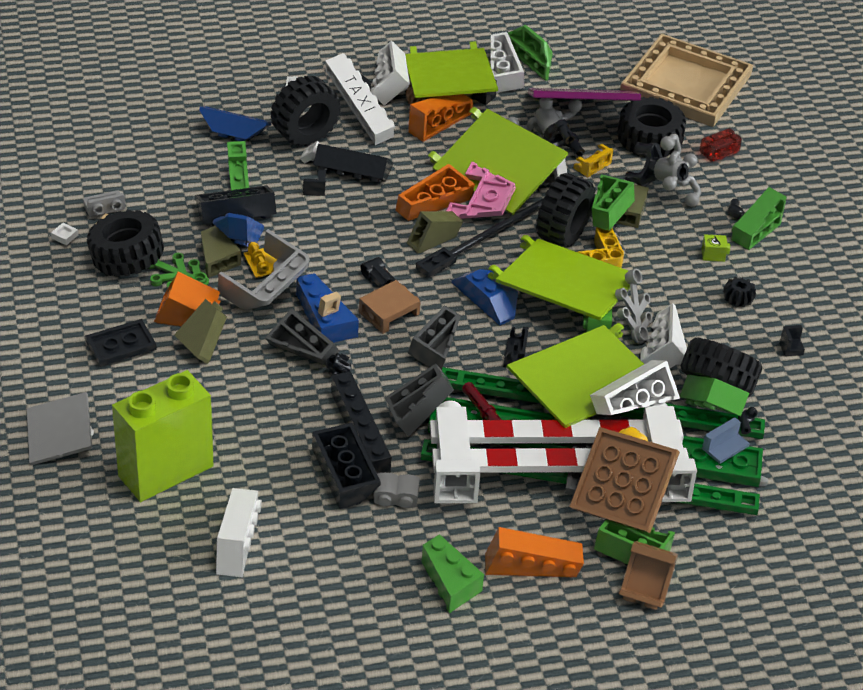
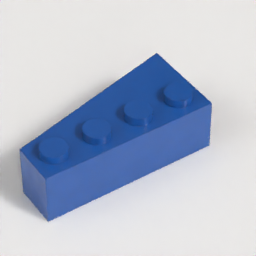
M315 273L299 276L296 279V295L311 325L333 343L358 337L359 320L341 300L337 312L324 317L318 313L321 297L333 292Z

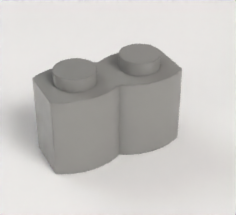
M393 473L377 474L381 485L374 492L375 504L381 506L397 505L403 508L417 507L420 477L409 474L399 476Z

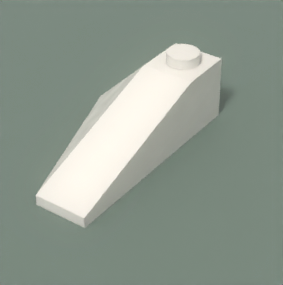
M672 303L656 315L651 327L654 331L646 340L648 342L647 347L645 346L641 350L640 360L644 364L651 360L667 361L669 368H672L675 365H680L687 347L676 306Z

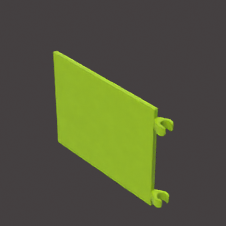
M476 41L469 42L470 49L417 53V47L410 46V54H405L414 97L497 92L498 86L485 49L477 48Z
M473 107L469 112L472 114V119L476 121L442 157L435 151H431L428 154V157L431 158V163L435 164L432 168L438 171L447 164H450L466 177L465 173L471 162H475L478 167L486 168L490 173L498 174L515 183L516 189L505 209L506 212L513 215L566 158L568 152L489 109L482 113L476 107ZM469 179L475 184L473 193H475L480 181Z
M528 235L521 237V240L525 242L520 244V248L527 250L507 269L502 271L496 265H491L488 270L493 271V273L490 272L488 274V278L496 279L495 282L597 320H601L619 301L615 295L617 289L625 288L627 291L630 289V284H627L625 281V274L628 270L539 238L534 241Z
M617 323L610 329L605 325L507 364V369L566 428L597 414L590 397L591 394L641 367L644 363L618 339L623 336L621 330L624 329V326L621 323Z

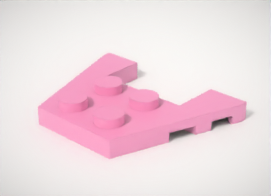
M471 162L465 175L468 179L480 181L468 205L450 202L446 211H453L460 219L502 216L516 189L515 183L498 174L494 175L488 169H482L478 167L477 163Z

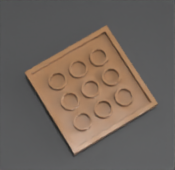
M599 427L570 508L650 534L680 452L677 449Z

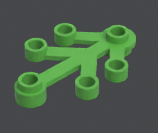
M175 253L172 256L173 263L177 268L161 262L159 259L155 265H151L149 268H158L168 272L161 275L153 274L150 277L151 285L154 287L161 286L163 281H169L166 284L168 289L172 282L170 280L174 279L177 272L209 285V278L204 272L200 271L199 260L192 259L188 262V268L193 274L186 271L184 255L182 253Z

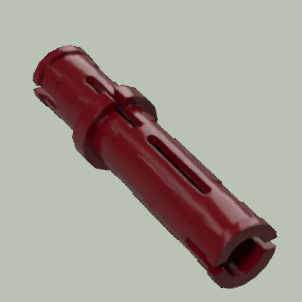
M467 382L463 385V393L478 409L483 420H502L496 413L495 407L486 401L472 382Z

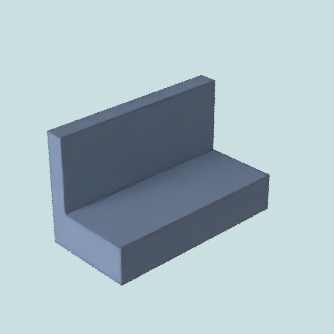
M733 418L707 433L702 449L716 462L721 464L749 447L750 443L738 434L741 422L737 418Z

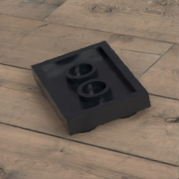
M142 319L85 335V341L99 367L157 350L156 342Z

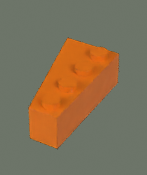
M465 94L437 96L410 104L408 132L424 142L471 115L469 111L473 108V100Z
M447 164L399 194L395 211L408 221L416 219L421 211H439L448 208L450 202L460 204L471 200L475 184L450 164Z
M498 527L485 553L486 575L577 577L584 564L582 543Z

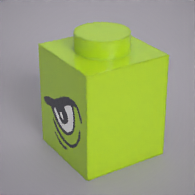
M704 234L701 247L703 261L725 262L726 254H730V243H727L725 235Z

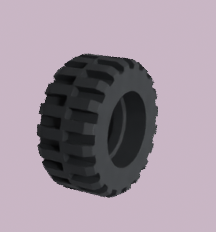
M298 77L295 81L291 80L288 82L286 87L283 86L281 92L276 95L275 102L271 106V122L275 129L289 143L296 146H309L311 143L319 142L321 138L324 139L327 133L334 129L333 126L337 124L338 116H340L341 112L339 97L319 77ZM309 106H311V108L303 116L300 117L303 111Z
M641 97L640 101L628 102L622 108L617 136L622 146L626 147L629 152H634L637 156L642 155L644 158H647L646 154H637L635 152V145L639 142L645 144L658 143L660 145L662 138L671 134L678 135L680 145H682L686 118L682 110L670 101H664L662 98ZM660 145V150L663 158L667 157L669 154L671 155V153L674 151V148L666 151L662 149Z
M570 173L558 176L550 185L541 202L538 218L536 219L538 236L545 241L564 248L572 246L579 239V236L582 235L585 226L588 224L589 217H591L596 195L594 185Z
M140 210L118 211L116 214H109L104 219L98 220L97 224L91 227L87 235V244L94 266L109 276L113 274L115 277H120V275L130 276L133 273H141L142 270H147L151 265H155L158 259L161 258L164 250V243L157 220L149 213H143Z
M699 337L690 340L680 365L681 371L686 375L716 378L748 392L749 396L753 394L762 372L761 362L748 354L716 341Z

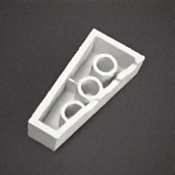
M507 32L491 35V69L495 80H497L498 91L496 93L524 88V70Z
M392 40L378 53L376 63L378 66L374 72L377 76L373 79L372 84L374 87L370 91L384 106L400 92H404L410 84L405 53Z
M651 360L590 395L596 413L603 415H614L634 410L635 408H643L668 400L680 399L667 361Z
M232 488L217 537V575L243 577L248 551L251 546V538L254 536L258 513L261 511L262 500H258V491Z

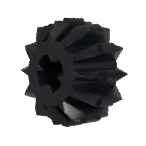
M737 277L728 279L723 289L724 300L729 301V305L735 304L736 307L741 305L745 308L746 305H751L756 296L755 284L750 283V279L745 280L743 277L741 279Z

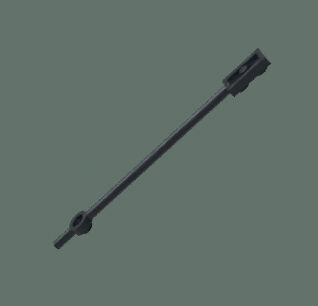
M544 198L450 251L445 247L416 262V269L427 278H430L456 263V255L538 210Z

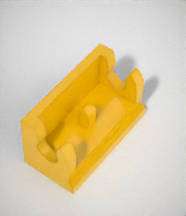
M599 144L598 147L603 151L597 150L595 154L587 159L582 157L576 158L580 163L574 164L573 168L588 178L612 163L614 149L608 148L604 144Z

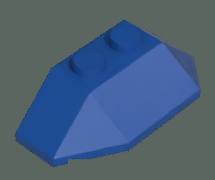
M200 106L199 111L213 132H217L220 137L228 138V136L235 137L234 140L237 141L252 139L272 124L271 121L208 106Z
M227 213L225 216L213 220V224L230 239L235 240V244L243 247H248L251 242L257 243L264 230L263 224L244 215Z
M479 269L465 273L452 280L454 286L499 326L515 319L518 291L495 282L496 279H489L488 274L490 272L493 273V271Z

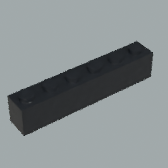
M351 371L331 375V394L345 424L353 423L376 473H391L392 457Z

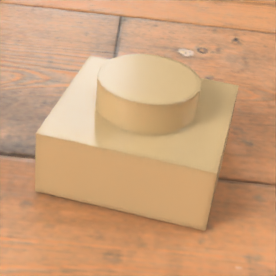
M336 291L321 297L318 313L324 317L337 312L341 295Z

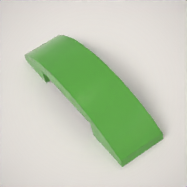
M245 141L227 142L230 189L249 188Z

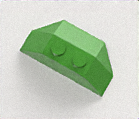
M527 25L508 32L518 58L545 81L548 80L553 52L548 43Z

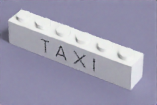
M344 53L326 60L327 74L373 143L377 145L393 138L394 122L388 119L385 109L378 104L377 97L371 94L368 84L363 82L361 74L358 70H355L352 60L347 58Z

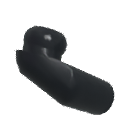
M734 198L730 202L728 213L730 216L737 217L740 220L745 212L739 207V200Z
M754 407L745 409L741 416H738V420L741 422L740 430L742 434H749L751 432L750 423L758 415V411Z

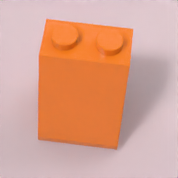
M177 272L163 295L154 322L181 327L205 299L211 303L215 301L220 304L221 301L218 300L220 291L183 273Z

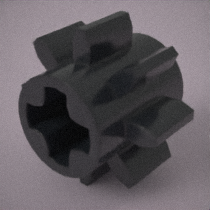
M343 353L331 355L326 363V367L330 369L328 374L336 375L349 372L351 370V363L347 361L350 357Z

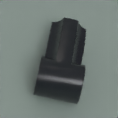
M380 257L360 265L364 278H371L379 288L396 280L385 269V264Z

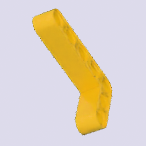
M596 227L594 237L596 249L579 251L578 253L622 268L624 251L613 228L609 231Z

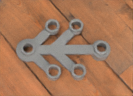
M636 268L629 270L625 274V281L627 284H630L631 299L625 288L617 289L615 295L617 300H623L627 306L618 309L619 319L626 320L632 330V339L637 344H642L648 339L647 326L652 322L653 318L649 311L643 313L647 304L650 303V296L648 293L639 294L638 296L637 284L642 282V274Z

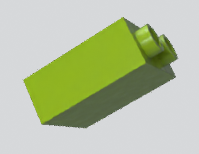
M188 370L174 374L160 383L142 391H137L131 396L112 404L118 477L140 503L214 467L211 395Z

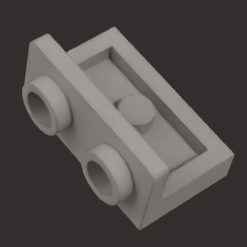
M119 190L83 198V204L89 217L126 209L125 196Z

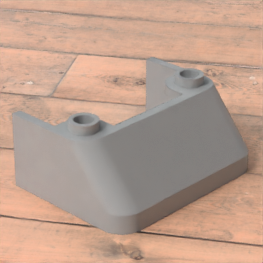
M267 229L265 231L264 252L277 259L273 265V272L251 291L221 271L218 276V291H220L222 297L242 310H251L269 305L309 267V256Z

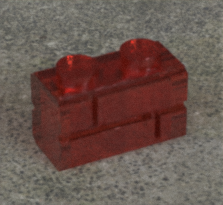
M731 128L702 138L700 153L711 162L718 159L722 160L726 156L737 154L740 151L742 138L737 133L735 134Z

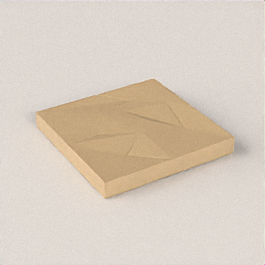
M661 34L623 80L620 90L637 92L641 94V97L645 98L654 97L670 101L682 110L686 118L714 127L750 78L753 65Z

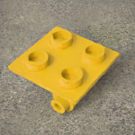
M249 243L248 252L243 253L255 278L270 275L273 272V265L277 259L264 252V248L259 249L257 243Z

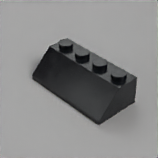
M318 144L313 165L318 167V170H326V172L333 170L335 174L346 176V173L353 174V178L363 180V177L370 178L371 182L380 183L381 180H387L393 167V162L386 157Z
M268 185L195 195L200 221L206 224V226H215L213 220L225 216L227 213L244 215L252 219L253 217L260 216L261 218H270L272 215L277 214L275 193Z
M353 423L312 432V450L339 509L361 504L381 485V481Z

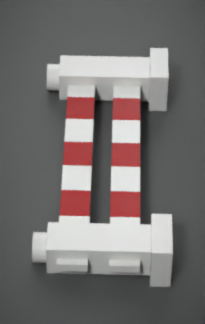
M455 401L441 403L436 407V420H430L431 444L437 445V449H433L432 452L433 470L435 473L434 503H478L480 473L583 472L591 448L470 449V443H594L599 427L615 432H620L628 427H635L646 436L649 442L677 449L680 452L662 502H691L697 469L695 460L689 459L687 448H683L684 435L680 420L676 418L674 406H667L665 402L644 407L643 420H582L566 428L557 420H467L466 407H461Z

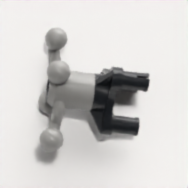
M541 98L539 100L541 107L537 109L534 117L528 120L527 125L521 127L528 131H532L535 127L537 132L544 135L543 139L558 147H570L576 158L583 156L582 153H585V150L580 145L577 135L570 131L569 124L566 121L580 111L582 108L581 101L578 99L570 100L568 103L570 111L562 114L560 110H554L552 107V98ZM516 117L508 118L509 121L519 125V120Z
M671 134L670 136H665L662 138L660 145L658 143H637L635 145V152L637 154H646L647 159L641 172L628 171L625 174V180L644 187L656 180L663 181L662 185L668 191L675 189L677 184L686 186L689 183L694 193L686 195L685 203L690 207L698 205L701 189L692 175H688V168L694 167L697 164V157L689 153L684 156L683 160L681 159V145L678 135ZM660 145L666 151L674 148L669 158H663Z

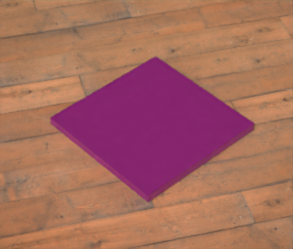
M528 88V94L534 98L641 100L640 93L624 90Z

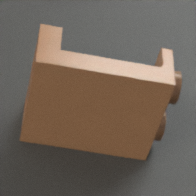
M395 280L359 298V313L384 334L389 331V322L409 312H412L415 316L419 315L421 303L417 296H414L404 285Z
M635 541L631 548V556L619 594L623 595V599L636 603V600L645 602L644 606L657 609L664 605L678 554Z

